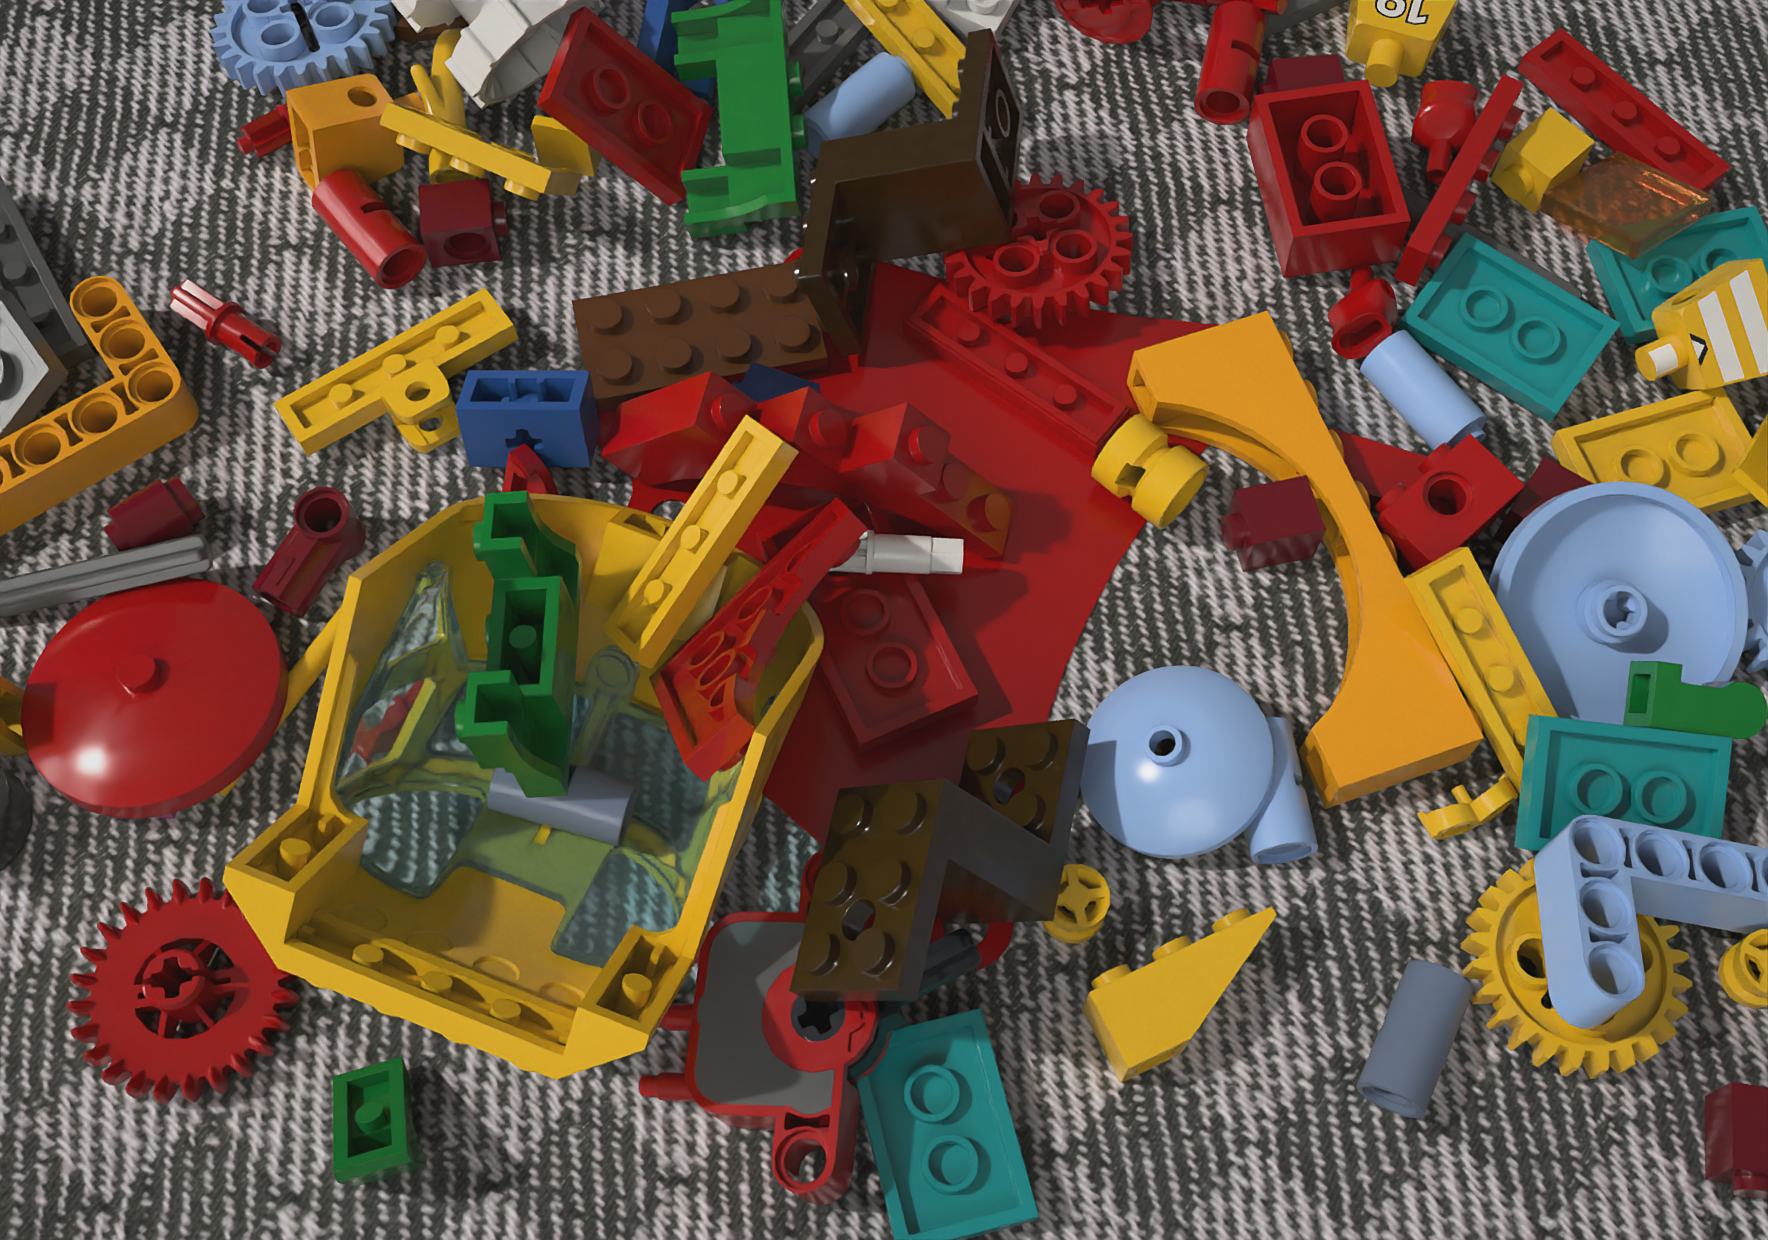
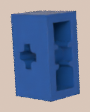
M468 370L455 408L470 467L506 468L509 452L524 443L541 459L546 467L563 469L591 467L601 427L590 371Z

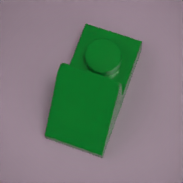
M402 1056L333 1076V1173L338 1183L361 1186L427 1165L425 1154L412 1121L410 1076Z

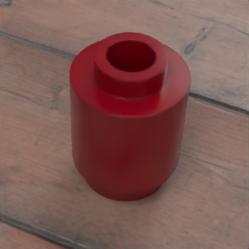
M176 475L165 483L157 479L106 510L113 522L103 527L117 550L122 552L189 536L196 531L193 525L206 517Z

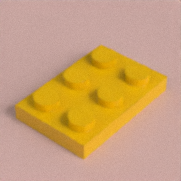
M1723 386L1697 390L1556 431L1550 441L1563 467L1594 484L1624 481L1656 486L1687 500L1705 515L1758 500L1730 475L1751 442L1752 437Z

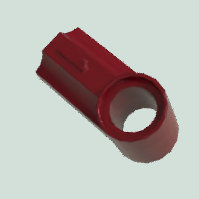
M327 486L309 490L297 500L293 509L295 525L252 585L253 590L259 596L293 617H304L340 562L354 558L362 550L366 541V529L346 496L339 490ZM341 518L333 529L327 532H320L321 527L326 522Z

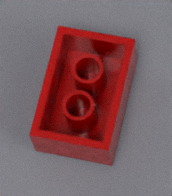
M1365 79L1254 95L1246 141L1283 278L1352 269L1358 265L1373 266L1398 262L1411 219L1369 80Z

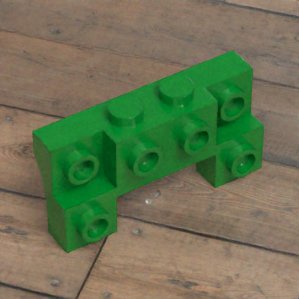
M733 0L702 9L672 12L671 22L678 38V54L674 55V65L681 81L717 77L722 155L726 162L724 166L681 171L682 183L688 196L689 212L684 213V225L691 238L748 232V222L801 216L798 172H801L799 150L809 148V138L805 114L796 113L795 97L804 96L805 87L800 60L791 61L789 56L785 1Z
M528 491L486 493L483 521H476L474 523L472 536L476 559L479 562L485 561L494 579L491 614L487 615L485 622V638L488 648L486 671L468 672L466 700L458 701L455 707L456 735L460 743L467 744L481 769L504 768L506 773H513L526 798L567 796L583 561L576 544L553 532L541 520Z

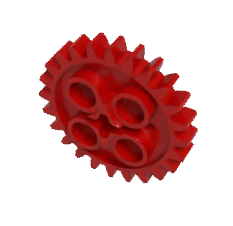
M1033 173L1029 184L1021 185L1017 179L1010 242L942 252L947 282H954V293L957 296H968L969 309L972 312L988 305L989 320L992 322L1002 314L1008 313L1011 314L1012 327H1017L1026 316L1032 317L1036 328L1041 329L1044 325L1045 317L1052 315L1062 326L1067 325V312L1074 310L1082 317L1087 318L1090 316V301L1098 305L1107 306L1109 304V290L1120 292L1123 289V275H1130L1133 233H1129L1128 216H1119V203L1117 201L1104 203L1103 189L1099 188L1085 194L1084 180L1082 179L1077 180L1070 187L1063 186L1062 174H1056L1050 184H1042L1038 173Z

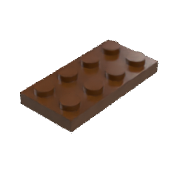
M796 261L573 300L572 305L584 370L590 371L597 411L617 409L620 403L711 370L734 387L828 370V356L818 324L817 312L808 296L800 293L795 281L794 267Z

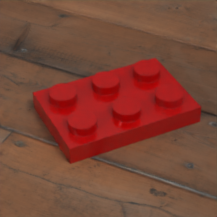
M586 6L570 15L537 102L539 108L667 205L671 206L684 200L686 189L682 183L681 171L694 169L713 109Z

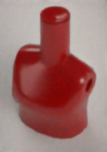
M1438 80L1425 84L1421 89L1420 107L1414 118L1411 143L1429 150L1425 178L1430 183H1442L1450 169L1452 153L1460 151L1477 121L1476 111L1480 101V93L1471 84L1453 80Z
M1358 265L1352 269L1349 293L1339 300L1328 312V320L1333 330L1331 346L1338 355L1346 359H1359L1369 355L1382 341L1391 336L1392 328L1398 321L1397 302L1393 288L1383 278L1374 279V271L1370 266Z

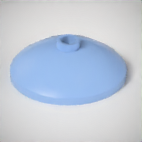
M1180 665L1156 668L1134 676L1118 686L1101 702L1086 726L1091 730L1080 781V788L1085 803L1096 821L1111 837L1129 849L1141 854L1165 859H1182L1216 850L1232 841L1252 823L1265 804L1271 790L1275 773L1276 754L1268 722L1258 704L1248 692L1230 678L1212 670ZM1167 738L1176 740L1175 748L1170 754L1165 756L1155 755V748L1160 741Z

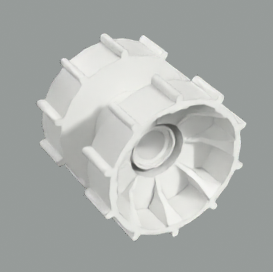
M390 0L417 33L421 32L425 27L437 26L443 23L450 25L460 15L468 22L469 27L462 29L460 32L462 36L455 46L452 57L446 60L444 64L481 110L485 109L489 104L498 103L508 98L512 101L520 92L549 73L568 20L573 12L586 6L598 16L599 12L606 7L601 0Z

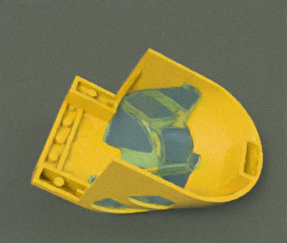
M529 493L541 520L553 532L576 544L583 561L570 763L639 781V791L630 825L619 847L490 810L487 806V800L495 768L481 769L467 744L459 742L455 730V707L458 701L466 700L468 672L486 671L488 648L485 638V622L487 615L491 614L494 579L485 561L479 562L476 559L472 536L474 523L476 521H483L485 496L456 503L440 511L349 575L297 803L225 866L222 882L278 969L306 979L307 982L315 987L331 989L373 1006L385 1015L400 1017L440 1033L452 1042L470 1045L507 1060L524 1071L537 1072L557 1080L643 1051L650 1042L690 973L706 938L711 918L733 861L747 838L762 801L764 786L790 725L802 704L823 649L824 633L816 612L806 600L775 646L778 652L774 661L761 675L753 709L756 729L751 738L747 753L734 767L724 772L717 770L704 783L684 764L649 677L765 565L734 547L654 667L650 669L632 660L601 629L674 521L637 509L592 499Z

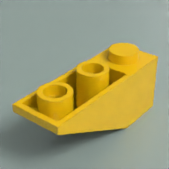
M1272 906L1251 915L1247 907L1233 911L1211 926L1214 931L1213 934L1194 943H1191L1188 936L1176 938L1152 953L1154 962L1131 972L1128 964H1123L1106 971L1091 982L1094 990L1088 993L1082 1010L1120 1083L1156 1067L1184 1051L1277 916Z

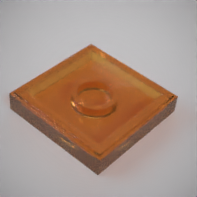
M1617 151L1545 192L1540 211L1632 259H1636L1710 214L1714 196Z

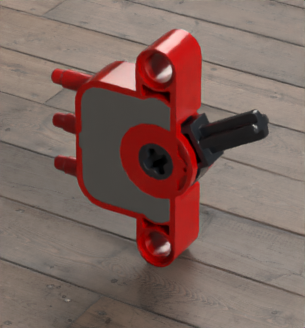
M824 848L813 854L805 865L802 874L798 912H737L728 914L715 922L710 928L694 964H698L693 1004L672 1003L658 1028H666L669 1031H690L685 1073L661 1072L658 1075L644 1074L640 1078L638 1085L639 1093L643 1097H657L658 1100L696 1102L705 1111L729 1126L741 1129L774 1130L771 1159L772 1171L777 1181L802 1200L818 1206L831 1204L838 1200L850 1186L854 1168L860 1092L853 1084L857 1080L871 1074L884 1058L892 1030L907 1023L901 1007L912 1002L808 1001L789 991ZM876 912L866 920L862 932L872 928ZM959 928L929 944L918 998L977 968L982 963L980 951L971 934L965 928ZM833 1011L834 1013L830 1016L832 1028L822 1034L820 1031L825 1027L822 1017L826 1013ZM823 1149L826 1153L824 1171L812 1182L802 1183L799 1172L802 1161L809 1153Z

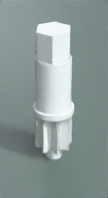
M867 530L859 538L861 544L855 554L841 566L829 570L860 572L872 575V572L961 575L963 539L874 534V530Z

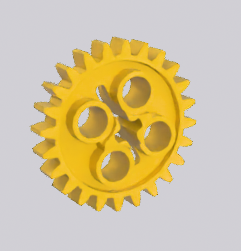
M1535 858L1529 859L1518 870L1519 874L1512 869L1507 870L1496 881L1497 887L1490 886L1479 897L1478 901L1483 908L1477 907L1466 920V923L1476 933H1471L1461 943L1462 950L1479 957L1462 970L1464 977L1482 980L1484 987L1471 997L1472 1004L1492 1003L1496 1010L1487 1021V1028L1494 1029L1507 1024L1513 1030L1507 1044V1048L1510 1051L1520 1047L1527 1041L1534 1046L1532 1054L1534 1066L1539 1067L1555 1055L1558 1059L1561 1076L1565 1077L1579 1069L1581 1063H1583L1590 1079H1596L1608 1071L1609 1065L1617 1074H1621L1636 1065L1635 1059L1643 1063L1659 1052L1657 1044L1662 1045L1677 1033L1670 1022L1676 1021L1688 1012V1007L1674 996H1679L1692 987V981L1685 976L1674 973V969L1690 958L1689 953L1669 949L1667 941L1680 931L1678 926H1658L1654 920L1655 917L1636 914L1645 972V988L1638 998L1601 1025L1593 1029H1581L1570 1025L1561 1018L1552 1005L1550 1009H1546L1541 1004V999L1548 990L1534 873ZM1517 955L1524 956L1535 964L1539 972V978L1532 977L1520 967Z

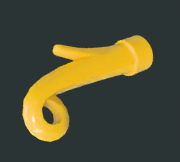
M462 28L444 30L437 38L433 52L431 80L421 64L413 65L410 72L420 93L425 112L466 128L461 84L444 64L446 60L452 57L455 46L462 36L460 34ZM432 147L431 153L428 155L429 178L432 184L476 180V176L450 166L453 155Z

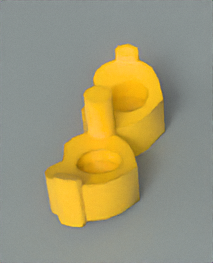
M1505 773L1498 779L1499 782L1474 801L1462 784L1451 790L1459 804H1452L1427 814L1424 811L1418 812L1417 816L1431 839L1442 840L1464 834L1479 825L1486 824L1502 813L1519 797Z

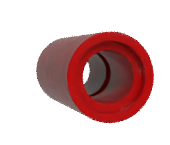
M1244 1L1226 2L1217 7L1212 15L1194 107L1203 119L1214 124H1236L1246 119L1250 113L1267 27L1266 15L1260 8Z
M348 168L340 169L326 176L317 185L311 200L313 209L381 288L391 290L402 287L421 272L427 258L426 250L399 218L390 211L386 203L359 172Z

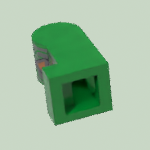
M1662 661L1630 662L1623 725L1730 737L1733 739H1748L1758 734L1765 725L1768 716L1767 701L1763 693L1755 685L1747 682L1730 681L1706 682L1702 685L1681 683L1683 664Z

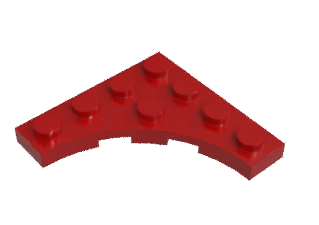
M838 497L832 500L649 677L684 764L704 783L717 770L724 772L734 767L747 753L751 738L756 729L753 710L756 691L762 673L771 665L778 651L775 646L816 585L831 568L841 566L855 554L861 544L859 538L868 530Z

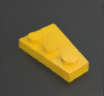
M387 101L379 123L384 127L399 132L396 143L425 155H430L432 147L453 156L449 164L450 166L480 178H484L486 170L507 178L503 188L534 201L538 200L540 193L575 196L582 177L581 173L565 167L562 169L543 167L535 163L536 158L533 157V154L494 141L489 144L482 141L483 136L477 132L409 105Z

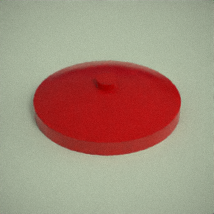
M179 577L110 593L89 605L66 623L45 647L35 663L28 678L21 707V728L26 750L40 774L63 797L87 811L114 818L141 819L172 814L190 808L207 800L233 783L255 762L270 742L281 720L288 694L289 679L285 652L279 638L260 610L245 596L222 584L204 579Z

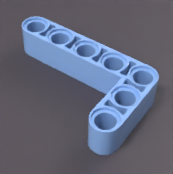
M1581 815L1573 819L1540 849L1535 857L1534 873L1549 996L1552 1006L1559 1016L1570 1025L1581 1029H1593L1601 1025L1638 998L1645 988V972L1636 914L1749 935L1760 929H1768V848L1597 815Z

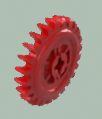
M207 877L201 878L200 889L195 898H193L189 887L182 880L176 878L172 882L173 895L170 902H166L155 889L146 887L145 895L147 897L148 911L143 914L130 904L120 902L119 908L126 922V926L123 929L104 922L97 923L98 930L109 943L106 949L80 948L81 954L97 966L95 972L86 974L74 973L69 976L73 984L90 992L89 997L79 1001L67 1002L66 1005L67 1009L74 1015L91 1018L85 1025L71 1030L72 1037L81 1043L98 1042L93 1049L83 1054V1060L91 1066H102L111 1062L110 1066L101 1074L102 1080L108 1085L114 1086L131 1077L125 1090L129 1096L135 1099L143 1097L155 1084L153 1097L162 1105L169 1103L174 1098L179 1086L182 1088L183 1097L189 1102L194 1103L200 1099L204 1082L206 1081L211 1084L215 1091L223 1094L229 1086V1071L235 1069L245 1078H249L254 1073L250 1056L254 1052L266 1057H271L275 1053V1048L267 1039V1035L269 1032L283 1033L290 1029L291 1024L278 1014L279 1010L295 1006L300 1000V996L296 992L284 988L285 984L296 980L298 976L277 968L228 889L225 888L224 895L219 899L216 885ZM186 944H200L193 952L186 949H176ZM216 948L223 950L232 960L234 968L214 971L208 965ZM185 977H192V981L185 982ZM179 991V996L174 997L173 992ZM234 997L224 1017L216 1022L212 1015L217 1011L222 999ZM161 1011L158 1034L153 1033L145 1024L141 1013ZM204 1021L209 1027V1030L187 1039L172 1038L179 1023L182 1025H195Z

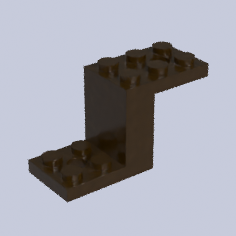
M991 28L968 32L965 58L958 61L957 70L961 92L959 101L953 102L952 119L821 142L817 168L812 169L810 176L812 190L810 210L803 216L804 244L802 256L795 262L794 274L798 290L802 295L808 296L817 312V320L821 331L830 335L841 356L864 352L877 262L1006 243L1011 240L1024 113Z
M1073 718L971 730L959 787L944 778L839 789L789 991L808 1001H917L935 918L946 924L1053 921L1091 729ZM1025 779L1023 791L1016 793L1009 800L1013 788L1021 780ZM876 912L872 928L862 932L866 920Z

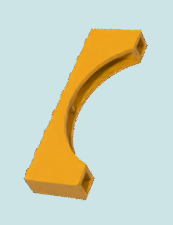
M1264 311L1134 351L1126 383L1140 413L1164 432L1197 440L1219 448L1245 461L1273 482L1307 475L1326 527L1322 540L1329 550L1337 569L1345 596L1348 618V648L1345 669L1337 695L1329 710L1313 726L1298 751L1324 808L1327 809L1467 760L1484 739L1482 722L1474 708L1463 697L1446 659L1404 583L1403 576L1397 566L1398 559L1395 546L1387 534L1380 533L1370 513L1371 505L1368 493L1360 481L1353 480L1344 462V449L1338 434L1332 429L1328 430L1318 411V397L1312 383L1307 379H1302L1293 361V349L1287 334L1283 330L1278 331L1269 312Z

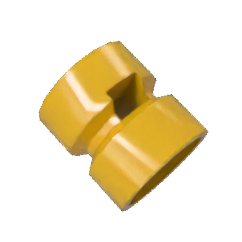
M1137 414L1127 420L1106 443L1092 467L1091 476L1118 498L1130 495L1132 497L1131 507L1133 510L1161 530L1172 523L1192 501L1203 485L1210 467L1183 445L1173 448L1168 447L1169 437L1167 433L1142 414Z

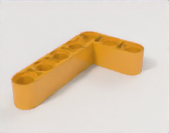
M93 276L83 280L71 293L69 304L73 314L115 378L0 440V537L185 434L194 426L198 419L199 407L179 370L123 286L114 278Z

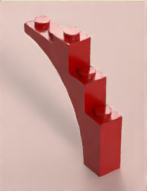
M712 370L618 404L601 454L602 458L646 486L682 479H700L710 469L745 415H748L799 451L778 483L814 488L860 500L899 514L951 539H963V546L983 559L1003 555L1015 504L1013 499L948 452L951 434L909 402L853 419L810 386L757 403Z

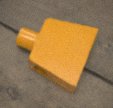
M369 73L285 91L296 169L312 193L326 176L340 169L356 170L369 185L400 170L404 164V150L402 145L396 143L399 132L379 124L386 103L388 101L405 104L425 112L424 104L417 93L413 92L393 100L378 78Z

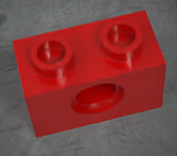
M1469 433L1453 449L1446 442L1437 447L1419 466L1418 470L1424 475L1411 487L1407 488L1402 482H1399L1386 493L1374 507L1380 514L1375 523L1380 533L1387 534L1392 540L1396 549L1398 563L1412 574L1454 549L1469 545L1512 505L1526 485ZM1441 497L1446 499L1453 506L1455 514L1443 515L1436 512L1429 504L1428 498Z

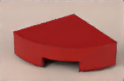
M525 443L509 452L502 492L528 491L531 494L559 495L554 480L546 466Z

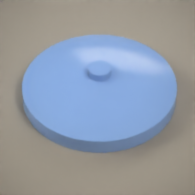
M1624 481L1604 482L1567 491L1548 500L1524 518L1511 533L1496 559L1490 576L1489 587L1559 718L1623 725L1631 661H1662L1683 664L1681 683L1702 685L1706 682L1729 681L1739 663L1745 645L1749 614L1748 596L1743 573L1732 547L1718 527L1700 509L1678 495L1656 486Z

